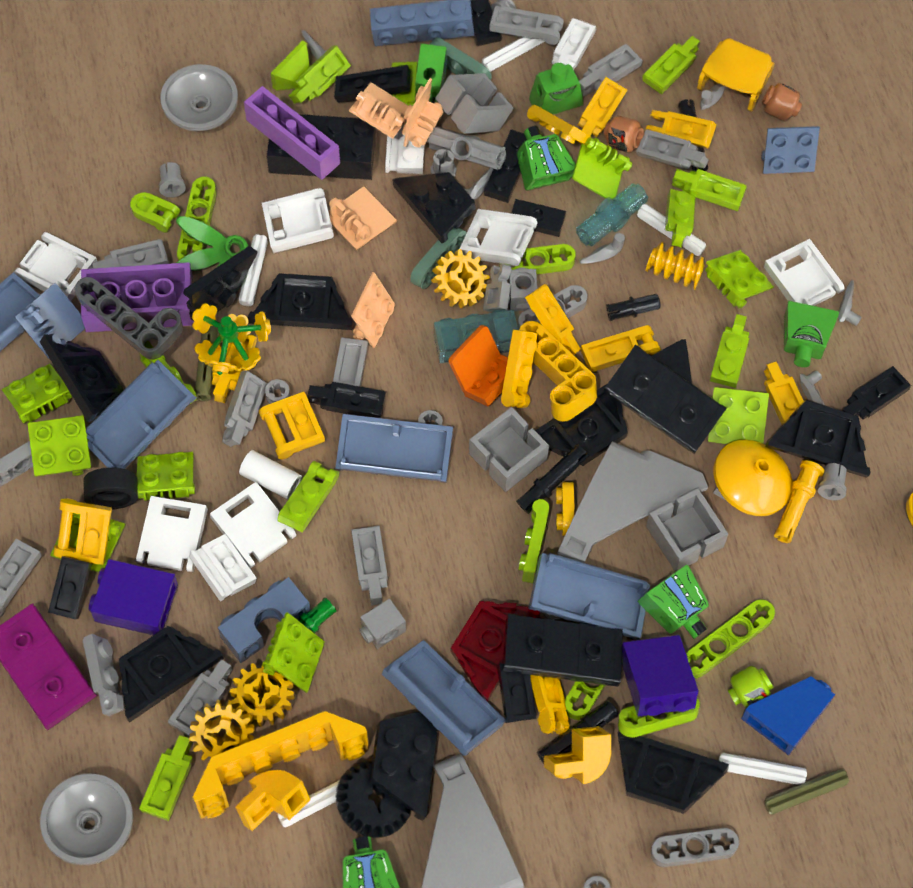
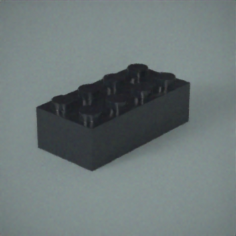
M299 114L339 146L340 164L326 177L372 180L376 144L375 127L360 118ZM269 139L267 148L269 173L316 176Z

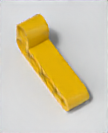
M536 321L523 323L519 330L538 333L533 363L557 385L550 393L552 416L558 421H569L596 401V377L540 323Z

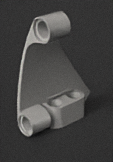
M612 441L574 515L557 555L585 563L589 552L592 551L593 545L649 516L650 512L670 502L675 504L677 498L697 488L700 492L706 491L708 486L703 473L655 452L643 451L639 453Z
M457 754L433 765L441 780L443 791L421 888H524L520 874L501 832L463 756Z

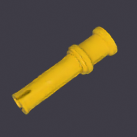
M804 460L799 466L801 471L797 480L793 481L791 485V498L774 533V537L778 538L777 540L780 542L791 543L806 503L816 493V483L819 477L823 476L825 470L815 462Z

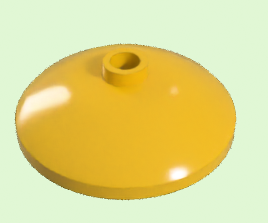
M737 440L727 444L718 453L714 461L713 475L719 492L729 504L743 513L753 516H769L777 513L788 503L792 495L791 485L793 480L787 464L776 451L765 447L766 445L754 440Z

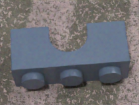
M289 577L284 581H277L269 587L268 592L260 598L255 597L248 601L242 611L236 615L231 614L227 616L218 627L220 638L238 661L242 663L264 647L263 638L257 631L258 625L263 620L275 618L281 621L285 613L288 612L299 621L300 615L303 613L307 614L310 611V603Z

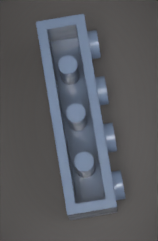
M443 0L370 9L371 31L375 46L430 41L435 38L448 39L474 36L470 0Z

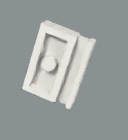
M404 125L393 139L387 135L385 173L397 171V173L423 174L425 145L415 147L409 141L405 147V135L402 134Z
M226 534L202 545L200 549L190 552V559L220 602L225 597L232 596L256 582V576Z

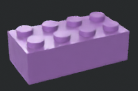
M190 262L81 269V278L92 277L148 323L164 308L177 310L183 326H192L194 322L190 318V309L187 308L186 304L190 299L183 294L184 289L193 284ZM86 291L84 293L85 295L87 293L90 294L92 297H94L95 301L97 302L98 299L96 298L94 291ZM81 304V318L86 332L113 331ZM107 306L103 313H114L116 306ZM168 319L164 322L163 327H174L177 321ZM130 322L125 325L124 330L136 329L137 324Z

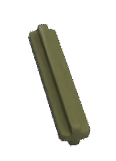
M838 769L766 798L764 801L765 808L770 815L776 814L846 786L849 782L848 775L844 769Z

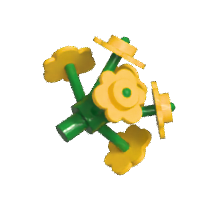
M207 303L202 304L201 308L193 312V329L204 334L209 330L210 326L218 328L219 333L213 344L208 340H204L202 343L195 345L194 350L201 362L212 367V371L218 375L228 374V371L250 370L255 367L261 359L260 350L256 347L244 350L241 344L246 341V335H249L251 331H255L259 342H266L268 340L271 324L269 319H266L263 311L255 315L256 322L254 325L247 326L249 323L248 317L242 314L238 316L229 314L221 319V323L217 322L215 318L217 313L216 306H209ZM233 342L240 355L236 356L232 360V364L226 363L225 359L228 343Z

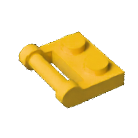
M305 392L260 408V417L266 421L277 447L275 452L278 459H287L293 453L325 442L324 435ZM279 413H283L294 439L288 443L275 417Z
M68 498L61 499L59 509L62 513L58 545L54 546L53 555L58 558L66 556L103 565L106 559L112 507L77 502L74 499ZM73 513L81 514L76 548L69 546Z

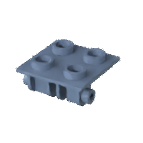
M820 126L767 128L765 151L761 152V159L764 161L763 174L814 172Z
M56 283L51 285L14 316L48 359V355L40 344L44 334L51 335L53 342L65 345L67 341H71L85 329L80 312Z

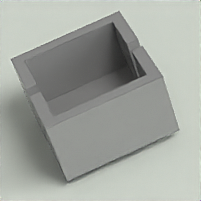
M485 73L449 75L435 98L441 104L443 111L452 116L451 118L456 123L457 128L464 134L499 131L513 110V106L501 92H497L490 105L487 106L497 91V87Z
M512 407L469 439V455L485 471L489 469V476L505 492L544 463L548 457L549 445L533 428L528 431V423Z
M698 488L677 498L675 505L670 502L650 512L646 525L675 572L685 565L689 566L697 562L699 555L703 559L724 548L728 537V532Z

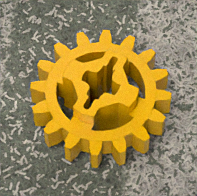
M458 249L454 254L449 251L444 255L445 258L441 257L437 261L438 265L432 269V272L437 274V276L432 278L431 282L438 284L434 292H442L443 295L440 300L444 301L448 298L450 300V307H453L457 302L460 309H463L467 304L471 307L477 303L476 300L479 301L484 297L483 292L486 291L487 286L484 282L490 279L489 275L483 274L487 266H480L478 264L481 259L480 257L472 259L471 251H468L465 255H463L461 249ZM452 264L451 271L446 273L447 267ZM475 285L473 292L469 294L471 286Z
M252 663L250 672L243 668L240 670L242 679H233V683L237 688L230 689L231 697H234L231 700L232 707L237 708L239 705H242V716L250 713L251 720L247 724H251L255 719L258 722V726L262 727L264 720H268L272 726L274 725V717L278 716L282 720L285 718L284 709L291 711L292 705L288 700L295 699V694L291 691L294 686L291 681L287 680L277 671L274 675H268L263 672L264 667L262 665L261 668H257ZM270 678L275 680L279 685H273L270 682ZM265 685V690L267 691V693L264 694V697L262 698V703H260V699L258 696L261 695V691H263V686ZM244 701L252 703L255 706V710L249 708Z
M216 700L214 708H211L206 703L204 704V714L199 711L195 713L197 721H192L190 724V729L195 732L190 733L189 741H197L193 745V751H203L201 760L204 761L208 756L213 757L254 740V736L250 734L254 732L255 727L253 724H247L251 720V715L249 713L242 716V705L233 709L231 700L227 702L226 706H222L220 700ZM221 715L220 717L216 718V719L213 720V721H212V720H209L210 718H212V717H214V716ZM231 719H235L240 727L235 726ZM220 729L226 730L223 737L218 736ZM203 738L209 739L213 747H210ZM230 745H234V747H232V748H230V749H227V750H224L225 748L229 747Z

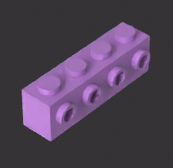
M263 86L244 101L246 120L321 180L340 164L339 146Z

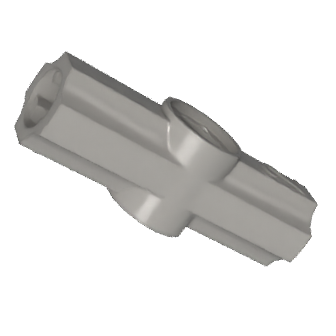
M435 126L428 138L430 149L437 151L447 149L458 160H468L494 169H500L505 162V147L480 140L479 137L474 135L467 136ZM466 142H467V144H468V146H469V151H468V153H467L466 150H465V144H466Z

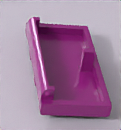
M30 604L0 625V662L47 731L97 696L34 604Z

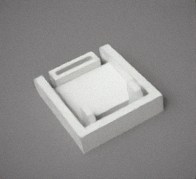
M322 188L262 203L273 253L334 237L327 202ZM282 217L284 231L283 229L274 231L272 219Z
M478 209L460 249L463 255L471 251L472 259L480 257L481 261L518 266L533 235V229L537 226V220L531 216ZM481 228H486L488 230L480 246L477 236Z
M44 232L41 239L45 243L37 240L19 263L21 268H17L14 273L24 282L42 291L47 290L56 283L71 301L76 295L75 285L81 279V270L70 285L67 282L77 267L80 269H93L92 263L97 262V258Z
M810 239L765 261L764 269L788 301L815 306L835 296L836 293L839 294L844 291V284ZM798 255L804 260V262L784 271L786 261Z
M257 482L210 513L212 521L223 535H227L249 568L255 566L253 559L249 556L251 553L261 562L287 544V539L282 534L283 531L291 540L296 537L293 528L277 521L279 510ZM246 499H249L252 505L233 518L229 516L228 512Z
M151 496L136 562L143 564L146 553H149L148 566L182 571L184 559H188L186 570L187 572H194L195 565L189 555L191 551H196L200 547L208 511L207 506ZM166 508L190 512L189 519L165 515Z

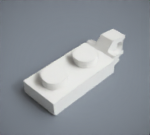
M572 18L553 53L551 64H570L574 70L595 34L596 26Z

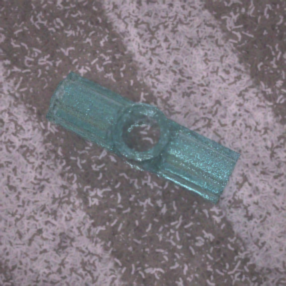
M632 183L615 198L609 197L603 200L595 213L577 227L576 233L580 241L586 246L590 245L592 247L609 232L619 231L627 223L630 215L647 203L648 196L644 188L639 184Z

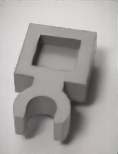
M500 264V267L495 265L491 267L490 276L492 282L486 286L484 311L493 313L507 310L510 302L511 284L507 283V280L511 274V266Z

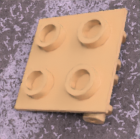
M431 78L425 87L420 86L415 97V104L413 106L409 105L405 112L404 119L407 121L402 131V134L405 135V147L409 141L415 147L425 145L433 128H435L443 114V108L440 103L435 102L433 104L429 102Z
M370 83L364 92L360 91L356 102L349 109V112L393 139L407 121L404 119V115L408 105L373 83Z
M364 186L345 200L333 198L329 202V216L332 226L356 250L397 222L393 215Z
M372 272L351 315L357 324L353 330V338L358 340L367 339L373 348H375L379 338L382 336L384 327L395 306L394 301L375 272Z

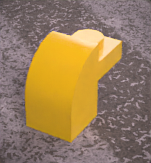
M600 726L572 729V752L544 755V767L557 778H570L573 776L582 784L590 783L600 777L609 764L611 757V734Z
M270 770L258 774L249 781L253 790L235 808L244 826L253 831L272 811L277 812L290 821L310 801V798L302 780L283 770Z

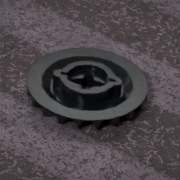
M366 760L362 763H356L341 777L336 789L337 809L346 825L356 833L370 836L371 838L390 836L403 827L410 817L411 809L402 802L399 805L390 798L386 791L380 790L369 782L372 761ZM372 789L376 795L382 796V799L378 802V807L375 805L374 800L368 799L372 794Z

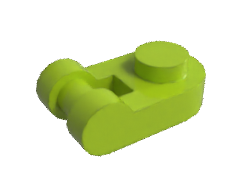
M146 192L136 194L130 202L132 213L136 218L155 226L156 229L164 233L168 232L171 227L170 222L172 219H176L180 213L179 207L175 204ZM158 210L164 212L162 217L156 214Z

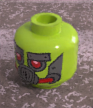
M749 666L730 678L732 688L727 691L736 706L742 703L744 708H747L749 705L770 696V690L773 689V686L762 668L758 670L754 666Z

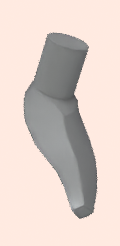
M302 30L301 32L313 56L318 60L327 50L324 51L306 31Z
M717 83L709 90H704L701 94V110L714 105L722 97L726 86Z
M490 167L478 181L473 183L470 189H465L474 200L483 193L493 168Z
M621 233L615 234L612 243L597 248L589 256L580 259L579 262L581 264L595 263L615 256L622 250L625 236Z
M851 280L842 299L838 319L839 322L846 320L857 326L862 317L851 311L854 293V280Z
M813 371L808 376L800 374V384L807 399L825 406L820 392L814 385L821 380V374L818 371Z

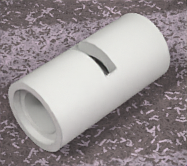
M251 450L246 455L239 470L241 476L257 482L260 486L287 500L302 480V475L254 450Z

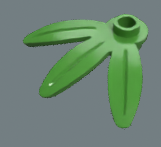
M179 216L176 220L180 228L190 237L213 247L193 252L176 262H190L191 271L202 270L217 263L220 266L238 254L231 252L230 246L237 245L240 249L239 252L248 247L243 237L231 235L225 238L217 230L199 220L185 216Z

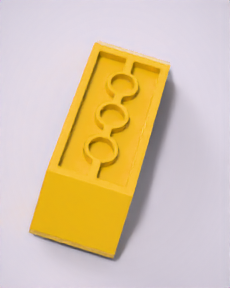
M324 711L211 757L193 795L201 819L206 816L207 818H215L225 812L224 809L229 807L222 785L226 783L228 785L237 784L244 779V776L256 772V774L266 772L273 767V764L282 760L284 762L293 761L301 755L300 753L309 749L312 751L320 750L326 747L331 740L341 761L345 759L353 761L362 757L365 751L369 750L365 726Z

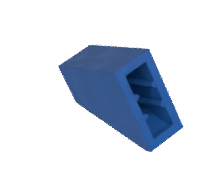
M811 676L749 705L741 719L789 756L830 705L835 694L831 692V688L825 682L816 680Z

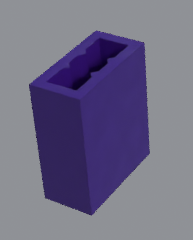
M108 559L106 567L101 568L99 572V588L97 594H92L90 598L89 611L95 622L155 635L165 627L178 587L176 576L172 573Z
M680 635L623 642L622 668L638 717L646 715L656 716L661 713L675 711L685 712L689 709H695L699 690Z

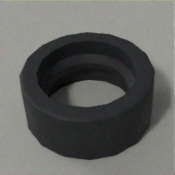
M116 467L93 470L84 476V501L88 504L121 509L133 505L137 501V476L127 469Z

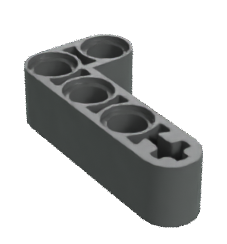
M92 277L81 278L75 285V293L82 306L148 359L160 358L183 332L180 314L173 308L162 309L148 323ZM86 291H94L95 296L98 299L97 302L95 301L94 297H92L90 294L87 293L85 295L84 293ZM107 306H116L114 313H103ZM168 319L177 321L172 328H165L163 324ZM130 322L137 324L136 329L133 331L124 330L125 325ZM155 339L158 341L157 346L152 349L145 347V343L148 340Z

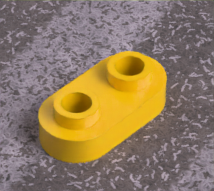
M562 482L561 488H556V504H561V513L556 514V530H562V536L566 535L574 518L573 482Z

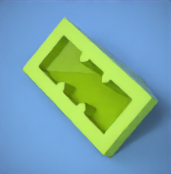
M302 40L271 72L272 88L274 90H288L298 87L296 81L309 68L307 43Z

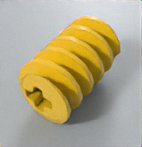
M660 242L656 248L654 247L645 272L654 267V275L658 276L664 270V279H668L674 274L675 283L684 278V286L688 287L694 281V290H696L704 269V257H700L697 262H694V254L690 253L685 259L684 250L681 249L674 255V246H670L667 251H664V243Z

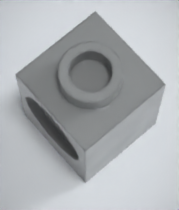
M517 268L511 270L508 283L511 284L510 311H525L530 308L525 297L537 289L536 269ZM524 286L527 289H520L518 287Z
M390 599L360 617L362 628L359 631L368 644L372 642L376 649L381 648L406 632V621Z

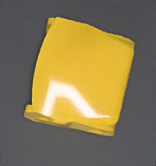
M726 38L719 42L705 63L699 76L697 89L702 91L708 79L711 78L728 88L751 94L747 110L753 112L775 63L771 62L772 58L769 54L733 39Z

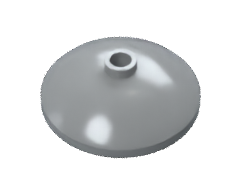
M199 64L184 67L173 73L162 87L160 100L164 114L173 124L186 130L204 131L220 126L232 116L237 107L238 92L235 82L225 71L214 66Z
M81 774L60 783L47 797L40 816L41 833L49 849L60 859L75 865H92L112 857L127 841L133 824L132 805L124 789L114 780L98 774ZM88 821H95V826L93 828H85V824Z

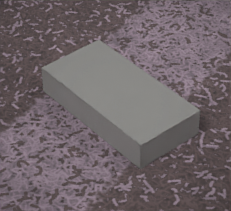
M341 337L333 382L361 387L368 351V341Z

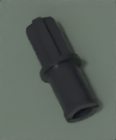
M657 294L635 299L631 296L626 301L606 304V310L612 312L607 313L609 321L628 316L635 318L637 314L658 310L661 307Z

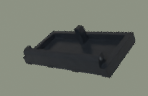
M637 345L633 347L604 388L608 395L693 454L696 453L727 409Z
M508 613L506 617L503 671L618 687L621 683L623 629H611Z

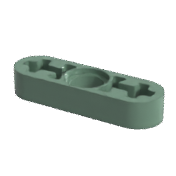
M435 38L429 44L445 46L447 48V69L454 74L485 73L490 80L492 79V74L486 66L443 39Z
M452 228L447 234L448 239L446 242L441 243L438 240L414 267L410 277L411 283L422 289L428 288L432 283L431 279L437 276V274L432 272V269L438 265L437 261L441 257L445 258L444 255L449 251L454 254L460 249L467 234L466 231L460 228Z

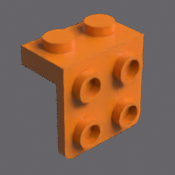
M480 325L450 356L449 364L465 397L489 407L502 393L508 357L500 354L489 328Z

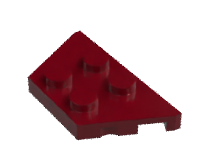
M479 601L451 646V653L479 694L487 702L499 684L497 664L503 663L506 617L508 613L539 618L542 613L541 611L528 609L529 606H516V603L505 602L497 604L493 601Z

